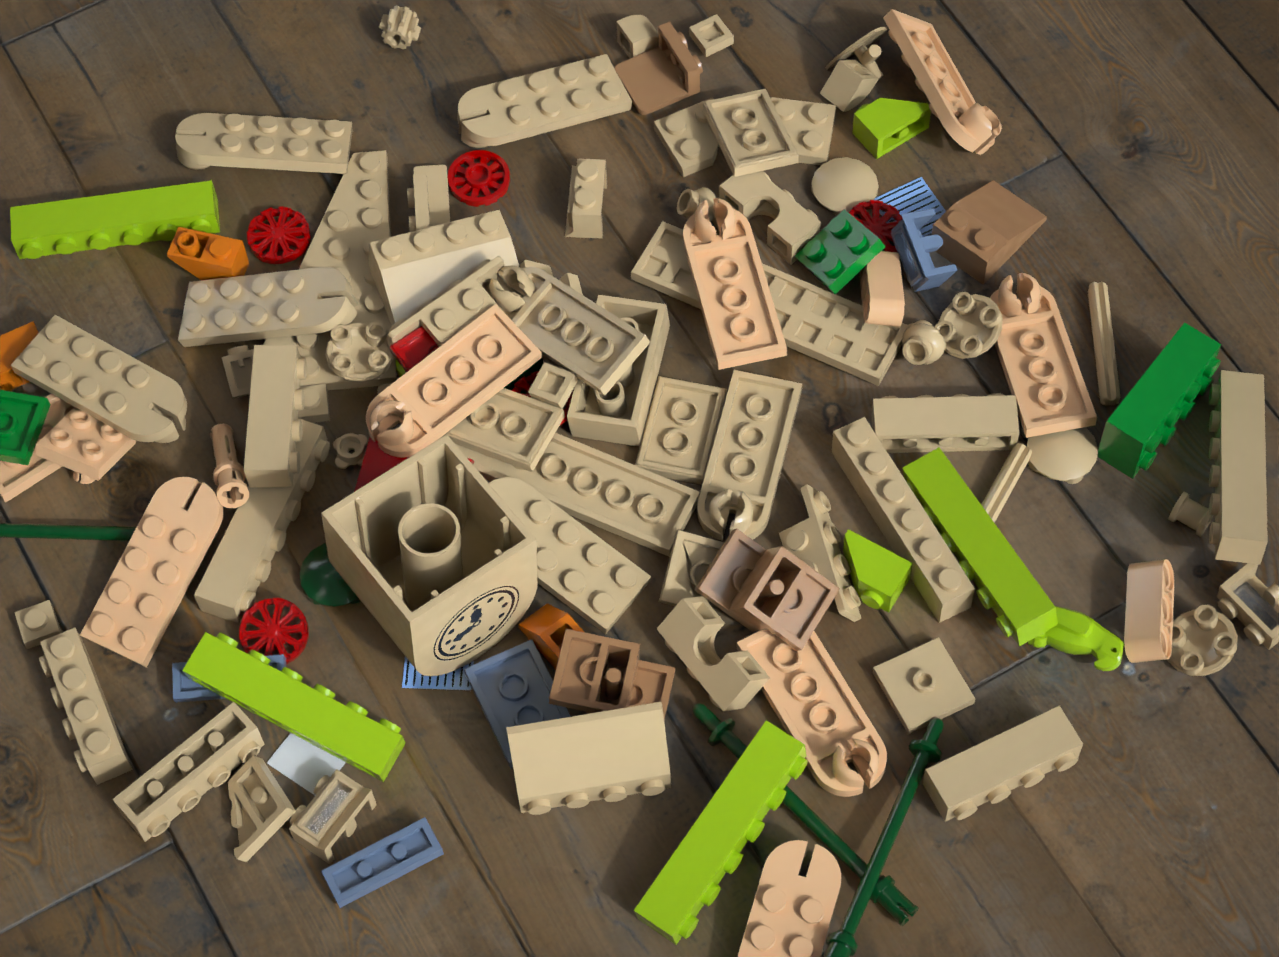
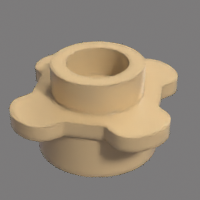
M348 433L337 438L333 442V447L337 450L336 466L340 469H346L349 465L356 464L362 466L368 444L367 437L362 434ZM350 450H355L353 454L348 453Z

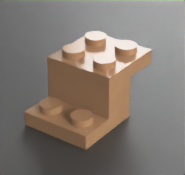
M734 529L694 590L751 632L769 630L798 651L804 648L840 588L783 546L766 550L739 529Z
M566 629L550 692L549 704L586 711V714L661 702L665 721L676 668L639 660L640 644Z

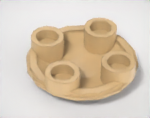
M848 157L834 158L823 163L815 171L811 182V191L817 201L822 206L833 211L836 216L844 209L849 212L860 202L874 200L877 197L879 187L877 176L870 166L860 160Z
M960 292L955 295L951 304L942 312L935 328L945 338V351L948 354L961 359L973 358L988 351L998 340L1002 330V314L998 305L989 297Z
M357 322L349 325H337L331 330V338L327 342L325 356L329 367L336 375L349 381L365 382L376 379L387 372L393 363L394 356L390 352L388 333L382 323Z
M1086 427L1028 437L1027 447L1032 450L1028 461L1031 470L1039 472L1050 479L1076 484L1083 479L1085 474L1090 472L1097 461L1098 447L1095 437Z
M1201 605L1197 609L1181 614L1173 621L1172 653L1167 661L1177 671L1190 676H1206L1220 671L1232 660L1237 650L1238 635L1233 623L1224 614L1216 612V609L1210 605Z

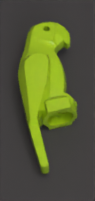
M1055 606L1058 625L1028 641L1029 645L1036 648L1049 645L1067 654H1092L1097 660L1094 662V667L1102 671H1112L1121 664L1124 646L1123 641L1119 637L1106 630L1082 612Z

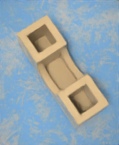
M764 171L737 177L732 175L719 186V199L728 202L733 209L741 212L748 220L757 215H767L775 219L768 225L767 245L791 265L797 260L795 255L820 232L821 221L812 210L805 209L797 203L789 191L781 190Z
M703 596L682 598L657 628L665 639L666 646L680 657L687 666L690 676L701 683L709 693V699L716 707L720 708L723 712L744 708L770 677L748 650L727 653L721 660L715 651L714 640L717 632L725 622Z

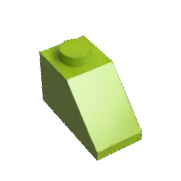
M879 98L870 104L862 105L854 113L852 134L878 159L928 129L931 110L927 103Z
M848 529L844 536L843 553L851 569L850 576L854 589L867 606L873 609L880 608L889 613L910 580L913 563Z

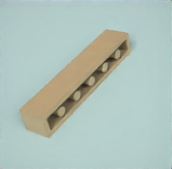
M1221 370L1217 384H1211L1209 392V405H1215V411H1211L1209 419V432H1215V438H1211L1209 446V459H1215V465L1211 466L1209 474V487H1215V493L1211 494L1209 503V515H1215V522H1212L1210 526L1209 544H1215L1216 560L1261 564L1268 542L1264 375Z
M863 417L833 431L832 454L895 554L913 563L910 578L937 621L940 623L971 608L975 590L974 586L866 418Z
M298 419L302 421L303 435L302 441L296 442V451L300 454V472L294 473L293 487L250 488L248 486L249 498L245 504L237 508L194 594L200 611L240 624L244 613L255 603L256 591L260 583L265 582L270 574L271 560L275 552H279L284 546L286 529L290 521L297 519L301 509L300 501L305 491H310L314 484L315 470L319 462H324L328 456L330 443L327 440L323 426Z

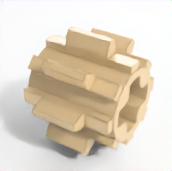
M394 6V9H390L389 15L383 14L379 28L383 30L381 36L384 37V43H388L394 49H406L407 46H410L412 40L417 41L421 27L417 26L419 19L416 18V12H412L408 7Z

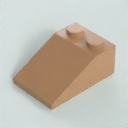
M993 180L955 202L933 224L932 235H939L943 239V245L936 252L984 285L1046 221L1047 216Z

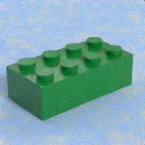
M1184 322L1106 421L1097 457L1132 479L1140 469L1146 471L1156 458L1157 452H1155V449L1160 443L1164 446L1168 444L1176 431V427H1174L1179 419L1185 421L1196 404L1193 400L1198 394L1203 397L1210 389L1211 384H1213L1214 378L1212 376L1221 362L1217 358L1221 344Z

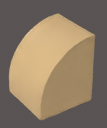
M631 15L616 21L617 42L630 59L659 47L658 31L647 17Z
M839 60L820 94L836 105L841 111L846 112L856 107L866 98L879 78L856 60Z

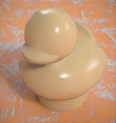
M706 187L694 191L691 189L684 190L677 202L678 214L685 216L686 220H688L695 213L696 208L704 200H707L709 221L713 222L714 226H716L713 214V198H716L715 194Z
M919 320L908 324L909 327L903 333L901 342L903 355L906 360L914 365L931 364L938 360L946 348L945 338L940 334L939 330L926 320Z

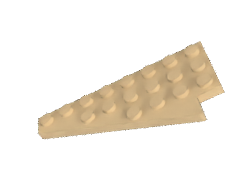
M386 150L353 153L348 163L347 174H343L299 269L332 267L339 270L350 283L352 294L358 302V306L354 307L357 310V315L350 324L357 322H380L386 327L387 333H389L392 325L368 266L369 242L391 237L388 157ZM331 330L317 334L268 338L263 344H297L300 358H306L307 377L301 380L300 387L326 384L327 390L373 387L385 383H394L397 380L395 357L387 372L376 379L358 382L349 381L336 375L329 367L325 356L327 342L331 338Z

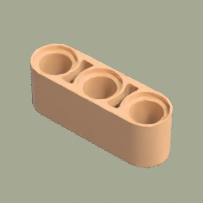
M881 251L859 272L864 323L900 327L904 316L905 301L899 253Z
M1168 559L1131 563L1128 566L1124 647L1127 658L1131 663L1166 660L1171 657L1174 572Z

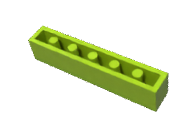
M212 180L10 207L11 241L19 259H37L41 256L72 254L77 251L92 249L104 250L108 247L139 245L159 240L171 241L178 227L210 234L220 232L218 199Z
M940 447L902 468L904 479L952 554L954 553L959 560L958 563L970 581L973 580L978 587L976 593L983 606L987 610L993 608L997 614L996 622L1002 633L1006 637L1012 635L1020 647L1058 625L1056 607Z
M207 632L204 633L182 670L188 679L231 702H235L240 707L382 782L385 781L406 743L403 736L399 734L401 731L400 727L383 718L378 723L366 717L368 711L354 702L348 701L347 705H344L334 700L336 694L322 685L316 684L314 688L309 687L301 682L303 677L287 667H283L281 671L268 665L271 660L251 649L249 654L237 649L238 642L219 632L216 637Z
M767 720L764 722L634 909L638 920L675 945H677L682 937L687 939L692 934L698 924L699 919L696 916L704 904L709 907L714 902L720 892L721 887L718 884L726 872L732 874L742 860L743 854L740 852L748 840L753 843L758 838L764 828L765 823L762 820L770 809L775 811L780 806L786 795V791L783 789L791 778L796 780L804 771L808 762L805 759L807 756L805 744Z

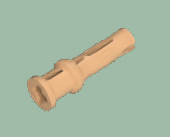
M224 423L217 424L212 427V433H210L217 466L213 471V480L215 485L218 486L216 496L223 507L237 508L245 504L249 498V489L247 484L244 483L246 478L244 467L237 460L232 428ZM226 491H229L230 499L227 497Z

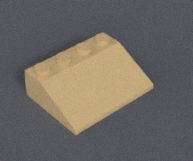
M500 210L369 242L368 266L392 326L402 318L409 319L416 314L419 307L425 301L431 298L436 300L446 293L448 286L455 280H464L473 274L477 265L486 259L491 261L500 256L504 260V267H519L510 233ZM501 277L496 279L505 291L515 292L505 284ZM487 285L484 289L490 295L489 285Z
M661 702L506 727L521 813L529 812L532 815H540L549 812L551 808L555 807L581 808L588 805L590 801L604 799L607 802H617L625 799L627 795L642 793L646 796H653L662 793L665 789L671 788V773Z

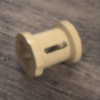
M1183 492L1173 507L1168 520L1172 522L1178 520L1196 530V535L1202 537L1214 515H1209V508L1189 498L1188 493Z

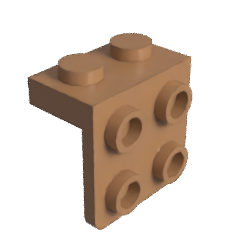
M670 21L658 26L659 47L618 63L615 66V71L638 112L642 115H647L700 92V74L703 73L701 62L696 55H691L682 32H676Z

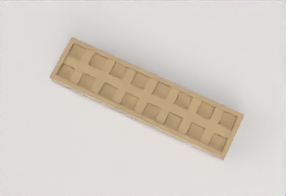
M662 221L632 269L631 279L701 309L683 245V229ZM762 263L786 346L879 386L902 345L903 333L909 325L902 323L900 327L866 324L864 323L862 305Z

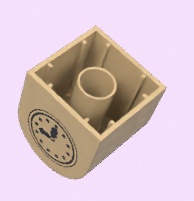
M447 434L321 513L330 563L414 668L424 676H438L450 673L479 658L515 627L535 597L537 590V539Z

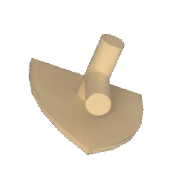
M886 27L874 29L850 45L825 67L826 70L837 65L839 60H845L856 54L860 63L879 79L882 78L884 75L875 62L881 55V48L874 43L878 42L887 33Z

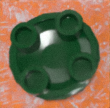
M326 543L313 549L302 563L299 575L301 587L307 594L310 602L317 605L336 607L349 603L355 604L361 601L330 563Z

